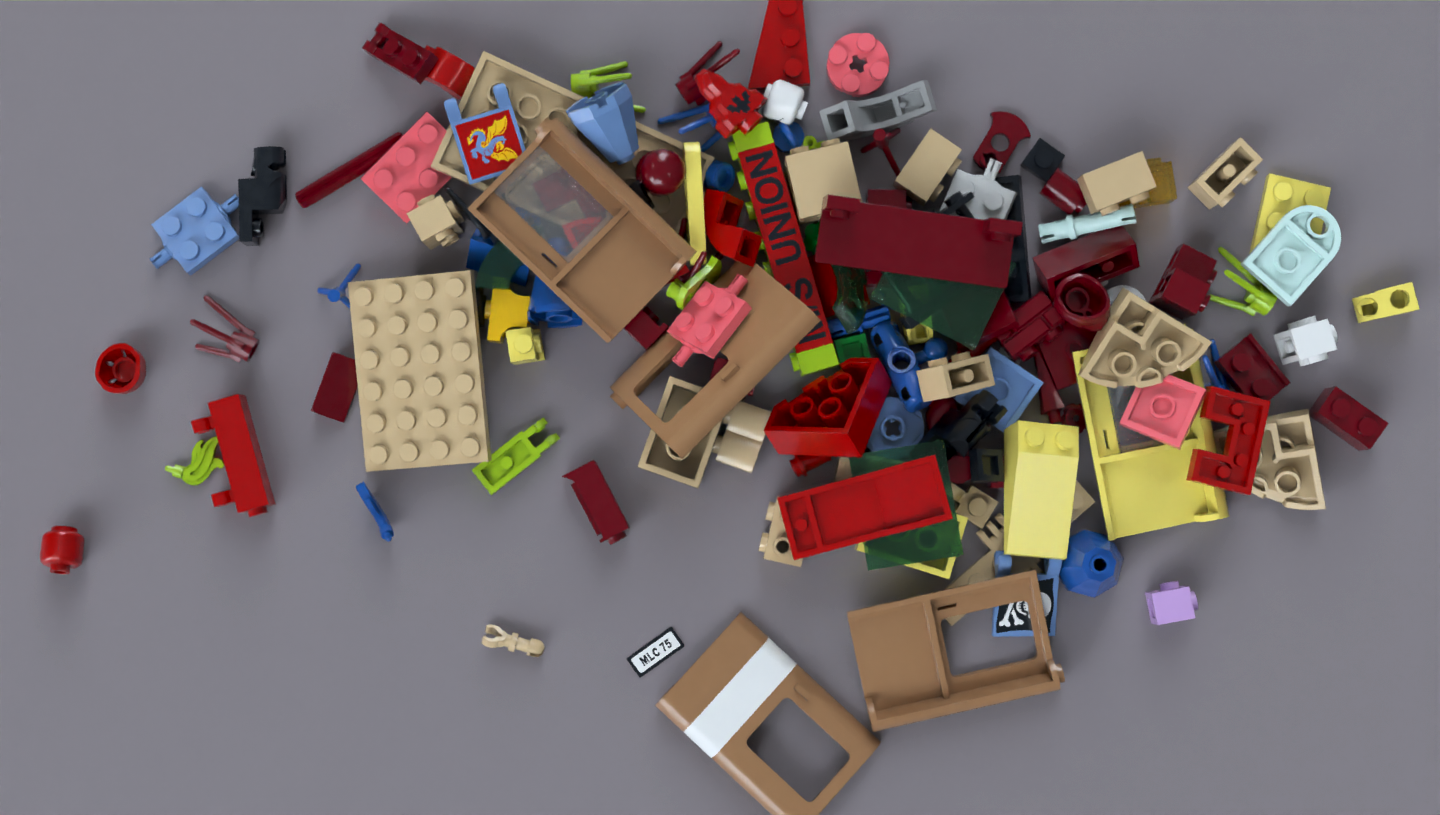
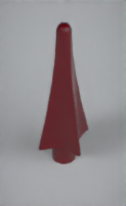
M1037 346L1036 348L1039 351L1033 356L1037 378L1044 382L1039 389L1041 415L1047 414L1050 424H1058L1063 422L1060 411L1065 405L1048 372L1039 346Z

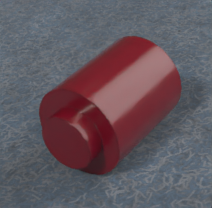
M1059 168L1056 169L1039 192L1040 195L1068 215H1071L1073 211L1079 214L1087 204L1078 182Z

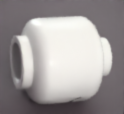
M781 79L776 80L774 84L768 83L764 93L767 101L762 106L763 115L772 121L785 123L788 126L794 122L795 118L801 120L808 102L803 101L804 90Z

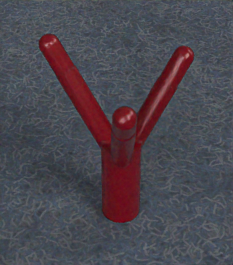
M881 128L876 129L873 133L875 141L862 147L860 151L861 153H866L876 147L882 149L897 177L901 171L888 145L889 140L899 134L901 130L900 128H895L886 134L885 130Z

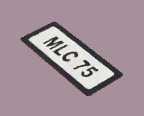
M670 627L629 656L627 661L637 675L642 677L685 645L674 629Z

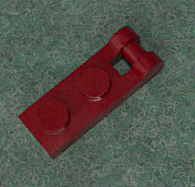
M379 22L374 29L376 34L371 41L367 40L362 49L372 57L421 85L439 58L429 50Z

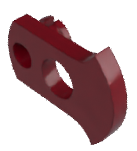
M1003 111L990 113L992 126L973 156L974 162L984 171L988 165L984 157L990 156L994 160L1002 162L998 174H1000L1017 144L1023 139L1031 138L1029 129L1022 119L1012 113ZM1004 135L1008 140V148L1004 151L995 150L991 145L993 136Z

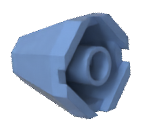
M619 82L594 92L595 96L589 99L586 96L578 100L565 111L571 123L610 163L616 161L618 165H621L635 157L634 152L639 149L632 95L627 84Z

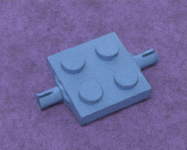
M201 186L152 223V227L161 237L164 246L161 251L152 258H149L152 264L159 269L170 259L174 258L181 264L186 273L192 275L239 240V234L232 226L229 217L232 212L239 208V197L234 194L220 205Z

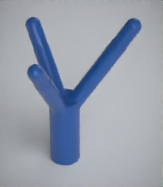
M356 264L339 287L334 289L320 287L317 289V292L327 295L331 302L340 300L350 309V302L345 296V289L348 286V282H351L361 269V265Z

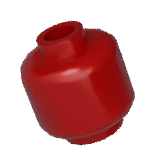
M53 526L51 531L43 534L40 562L50 567L51 573L69 574L70 569L82 565L85 541L84 537L77 533L78 529L70 526Z

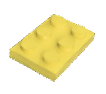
M1268 174L1264 184L1249 254L1289 211L1305 205L1317 206L1326 210L1331 188L1275 174ZM1313 218L1310 223L1311 230L1315 234L1321 235L1324 221L1320 218Z

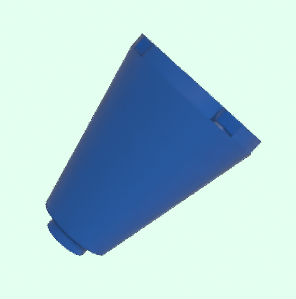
M551 238L548 240V244L562 257H568L572 253L567 239ZM535 275L528 307L529 311H527L528 322L539 326V321L547 322L548 328H570L582 325V319Z

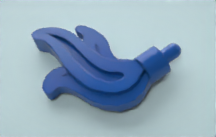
M363 481L356 485V489L377 522L381 537L389 542L394 536L392 526L383 509Z

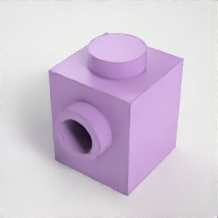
M1171 581L1159 584L1160 590L1145 592L1151 624L1162 625L1195 618L1194 610H1198V602L1195 592H1190L1189 586H1179V581Z

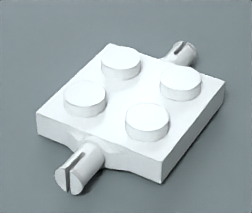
M990 158L984 175H972L957 169L945 200L958 191L962 195L972 192L975 197L965 205L975 219L998 218L1006 220L1017 193L1002 187L995 181L1002 162ZM944 202L942 204L940 211L947 207ZM954 211L952 214H950V215L957 216V214L955 213V211Z

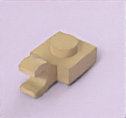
M946 481L944 484L947 497L958 503L954 512L967 517V521L983 529L999 502L973 485H970L965 492L950 481Z

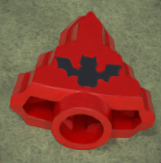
M702 69L695 76L700 93L709 101V113L716 120L715 128L725 139L738 130L746 136L763 118L758 110L766 103L767 98L756 89L748 90L740 83H728L721 75L706 69Z

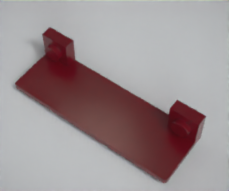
M829 194L823 197L815 262L988 287H1007L1014 237L1021 235L1023 222L998 218L982 220L860 202L861 199Z

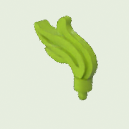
M217 436L206 441L203 448L201 447L204 443L203 440L195 444L191 454L192 461L190 465L186 467L177 464L174 467L167 465L165 466V471L172 473L173 477L180 478L189 485L203 483L215 468L223 469L225 466L222 459L214 458L219 444Z

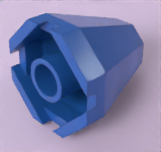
M1082 529L1069 537L1067 559L1062 560L1059 578L1067 591L1095 598L1117 585L1124 558L1114 541L1108 540L1107 535Z

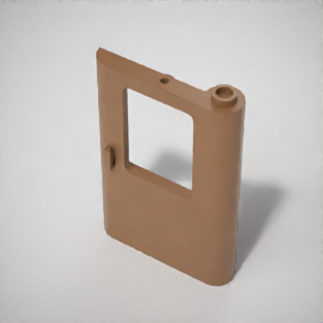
M736 261L713 284L718 288H727L737 274L742 275L747 279L748 283L737 297L746 301L752 309L720 350L728 358V363L669 422H663L637 397L672 362V358L683 346L667 330L610 386V389L613 391L610 397L622 409L626 406L632 409L681 459L821 321L809 307L757 263L754 264V267Z

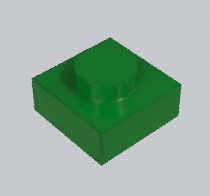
M865 333L834 340L839 364L849 358H871Z

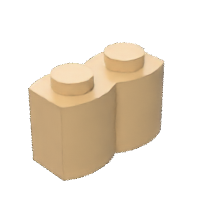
M740 401L723 419L722 423L728 424L724 436L718 435L712 450V453L717 454L716 461L752 474L766 435L763 430L771 412Z

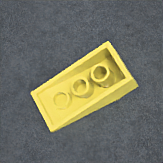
M1018 420L1004 429V555L1059 560L1067 559L1079 461V427Z

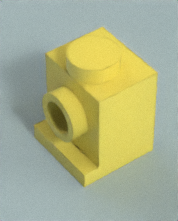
M531 327L505 331L510 362L513 365L545 360L540 329L533 330Z

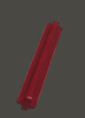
M401 132L393 134L296 192L295 197L299 205L303 208H308L366 173L403 134Z

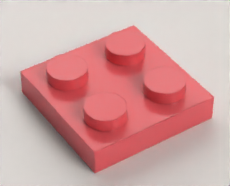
M1168 375L1163 379L1162 383L1143 388L1135 387L1119 423L1123 427L1180 450L1207 391L1205 388Z

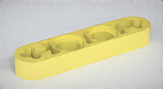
M683 142V161L686 168L684 188L686 219L688 220L687 242L697 251L689 260V265L694 266L701 252L706 251L700 142Z

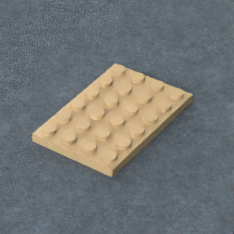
M474 270L348 282L366 472L492 461Z

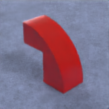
M706 188L704 195L705 231L710 242L723 255L747 266L754 267L763 237L747 229L736 227L744 201L726 192Z

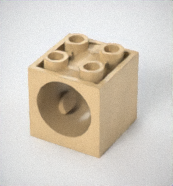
M839 138L827 140L821 143L820 148L809 150L808 146H801L791 149L790 154L785 156L784 167L798 225L820 220L823 197L828 194L861 199L860 202H862L848 141L840 143Z

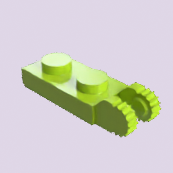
M545 418L537 421L526 431L519 432L491 454L492 461L481 462L472 469L473 473L491 495L495 494L542 457L541 454L560 440V437L555 433L548 436L536 448L529 440L530 437L541 432L546 427L548 422Z

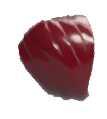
M1077 272L1063 278L1059 282L1055 290L1054 306L1063 320L1078 328H1086L1092 332L1101 331L1110 316V298L1102 284L1086 273Z

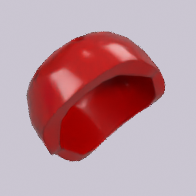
M126 343L114 344L99 356L95 368L96 380L105 391L116 394L131 393L137 390L145 380L146 361L141 353Z

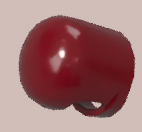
M657 149L649 151L639 159L635 167L636 181L639 179L646 192L651 196L662 197L674 193L682 186L686 176L684 161L672 150Z

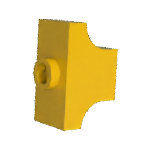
M494 277L491 300H486L484 317L489 319L487 340L490 343L503 344L506 337L505 331L530 327L531 324L528 322L527 317L531 297L513 293L507 278Z

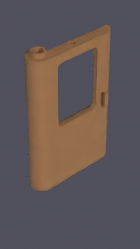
M1036 569L847 611L865 703L873 732L1060 690V683L1065 682L1061 664H1055L1053 660ZM1019 601L1027 603L1036 647V655L1033 658L960 675L951 674L941 628L943 619Z

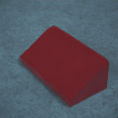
M332 352L312 405V412L345 423L358 388L355 359Z

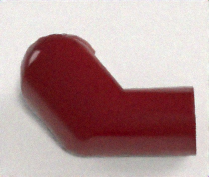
M953 397L935 400L925 414L928 432L951 407L956 409L957 403Z

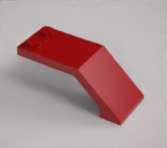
M935 454L777 498L794 560L953 519Z

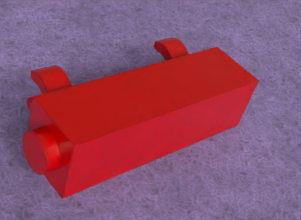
M235 394L208 402L211 416L193 420L191 424L194 434H203L215 430L231 489L211 495L214 507L235 503L237 512L248 513L249 518L268 513L267 507L276 504L246 396Z

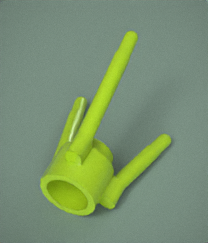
M623 61L571 74V91L582 97L587 96L589 99L593 97L594 92L599 90L598 84L631 79V73L597 77V75L625 68L628 66V63ZM633 104L635 112L644 113L646 111L645 107Z
M1219 247L1218 252L1248 278L1253 285L1226 269L1224 274L1247 290L1243 300L1248 303L1243 304L1215 295H1210V301L1244 311L1251 316H1254L1256 312L1263 316L1268 314L1276 303L1277 297L1240 265L1241 262L1223 247Z

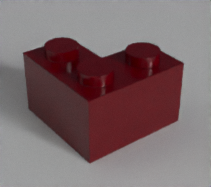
M1184 243L1178 246L1149 303L1181 320L1195 316L1198 311L1202 313L1211 297L1207 292L1217 275V271L1214 270L1217 260Z

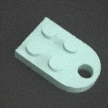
M1312 205L1297 207L1286 213L1240 265L1286 306H1291L1337 254L1341 244L1340 227L1336 219L1321 207ZM1313 218H1320L1324 221L1326 228L1322 235L1315 234L1311 230L1310 223Z

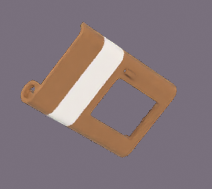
M742 612L736 616L655 705L772 815H819L881 743L879 739ZM784 698L792 700L849 754V760L815 799L810 802L804 800L747 746V739Z

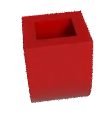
M426 45L425 49L432 52L439 60L429 72L425 81L439 86L453 97L461 100L475 68L440 47L435 49Z

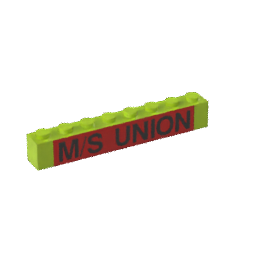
M769 123L757 124L746 136L738 130L731 135L732 141L727 142L732 161L738 159L741 171L736 172L740 190L746 189L750 201L745 202V207L749 220H756L758 231L754 233L763 237L759 251L764 249L767 262L762 263L763 269L809 307L821 320L793 348L794 352L789 353L793 371L799 370L801 377L838 367V358Z

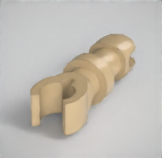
M491 624L486 625L485 632L496 637L488 638L485 635L482 637L481 642L486 647L496 648L505 646L508 647V651L514 652L516 649L527 652L526 655L532 657L541 656L545 649L543 642L538 639L531 638V640L520 638L519 634L514 632L512 635H509L500 627Z

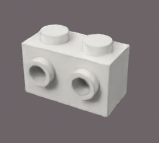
M1316 316L1301 319L1287 324L1289 330L1273 335L1282 365L1299 361L1300 367L1329 359L1327 352L1337 350L1335 344L1338 342L1337 332L1334 326L1329 324L1328 318L1317 321Z

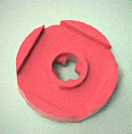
M848 34L836 41L830 49L826 66L827 75L831 84L840 92L852 95L853 97H865L873 94L882 86L889 71V56L883 44L875 39L872 34ZM858 57L859 60L866 62L863 66V72L859 73L857 69H850L849 66L853 63V58Z

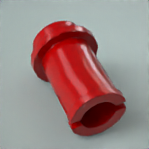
M793 455L794 458L789 460V463L797 477L801 475L806 477L808 476L807 472L826 462L832 461L831 456Z

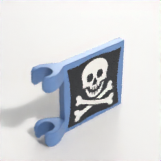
M996 551L994 553L995 578L1015 574L1010 573L1012 566L1011 556L1004 555V551ZM1044 558L1045 573H1037L1048 635L1055 636L1058 583L1062 560ZM1019 601L993 607L991 635L993 637L1033 636L1027 603Z

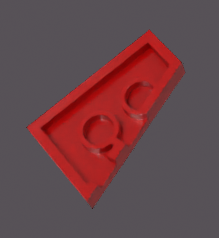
M769 0L748 90H765L768 83L774 84L779 79L799 87L810 86L803 0Z

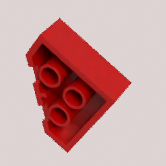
M849 358L839 364L842 369L828 378H825L824 375L820 376L803 387L804 393L790 402L784 399L776 404L763 431L777 453L783 455L862 458L892 384L880 359Z

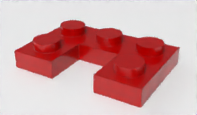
M1206 386L1207 392L1203 400L1200 418L1229 425L1223 455L1201 449H1193L1186 480L1243 495H1251L1271 401L1214 386Z

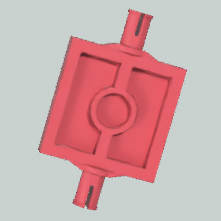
M737 274L727 288H718L706 281L702 284L667 330L673 338L683 344L672 358L675 364L683 368L693 353L705 354L712 359L715 358L752 309L746 301L737 297L748 283L746 278Z

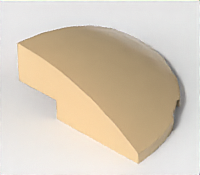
M1122 288L1110 307V316L1101 331H1097L1078 375L1090 382L1111 388H1117L1118 386L1149 387L1162 383L1163 379L1168 375H1172L1177 371H1185L1205 353L1212 342L1137 295Z
M1309 408L1267 416L1251 491L1253 494L1262 499L1266 497L1280 502L1286 508L1299 510L1326 509ZM1229 426L1213 431L1218 454L1223 455Z

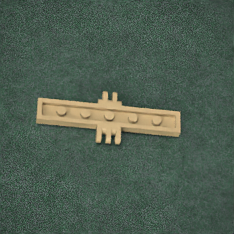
M1077 480L1071 523L1095 503L1094 499ZM998 513L995 518L1002 528L998 530L991 521L985 525L993 534L990 538L981 529L976 532V535L989 551L945 589L995 578L994 553L996 551H1004V516L1001 513ZM1010 555L1012 558L1010 573H1019L1036 569L1037 573H1044L1037 565L1041 561L1040 558ZM965 614L948 617L945 620L950 626H953Z

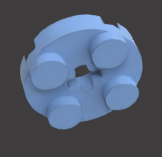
M887 397L866 446L868 450L876 456L897 460L909 456V452L924 437V424L921 412H908L899 397ZM897 420L900 423L898 430L901 433L898 436L895 434L890 435V437L885 434L887 430L884 426L885 422L893 423Z

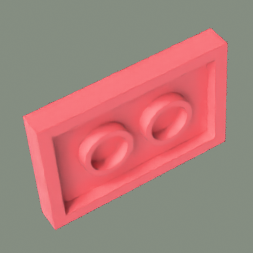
M427 111L360 178L406 224L410 221L407 213L419 207L417 203L423 198L435 195L452 178L431 168V164L447 130Z

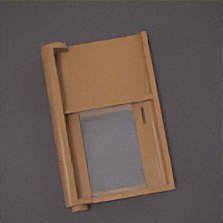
M557 117L552 121L546 118L535 130L538 134L535 141L467 209L606 343H609L689 262L697 251Z

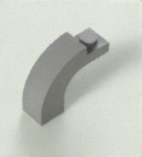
M921 80L879 97L860 101L845 100L819 112L827 139L839 138L840 141H847L871 136L879 128L889 131L914 122L916 118L937 111L928 80Z

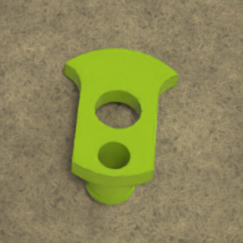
M712 255L708 263L685 284L680 279H675L668 287L666 295L674 299L677 307L683 310L705 281L713 285L718 280L722 262Z

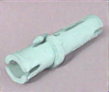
M1130 203L1129 205L1121 206L1120 210L1102 216L1100 211L1092 215L1090 213L1073 217L1071 214L1066 215V219L1038 224L1040 237H1042L1041 242L1046 244L1047 242L1065 238L1075 240L1078 239L1079 235L1128 224H1136L1137 219L1134 205Z

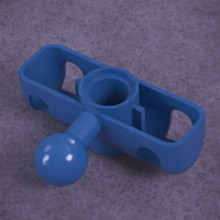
M888 320L877 324L871 331L870 340L904 408L908 412L913 413L931 405L932 401L923 402L916 371L921 370L919 365L929 360L946 357L948 354L947 343L941 338H930L925 343L924 349L914 354L894 321ZM876 334H879L883 342L878 348L873 339ZM903 360L909 363V367L901 370L895 368L893 364ZM904 387H906L910 398L904 401L901 394Z

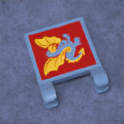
M504 83L493 87L499 108L462 119L455 98L444 101V107L469 185L500 176L526 150Z

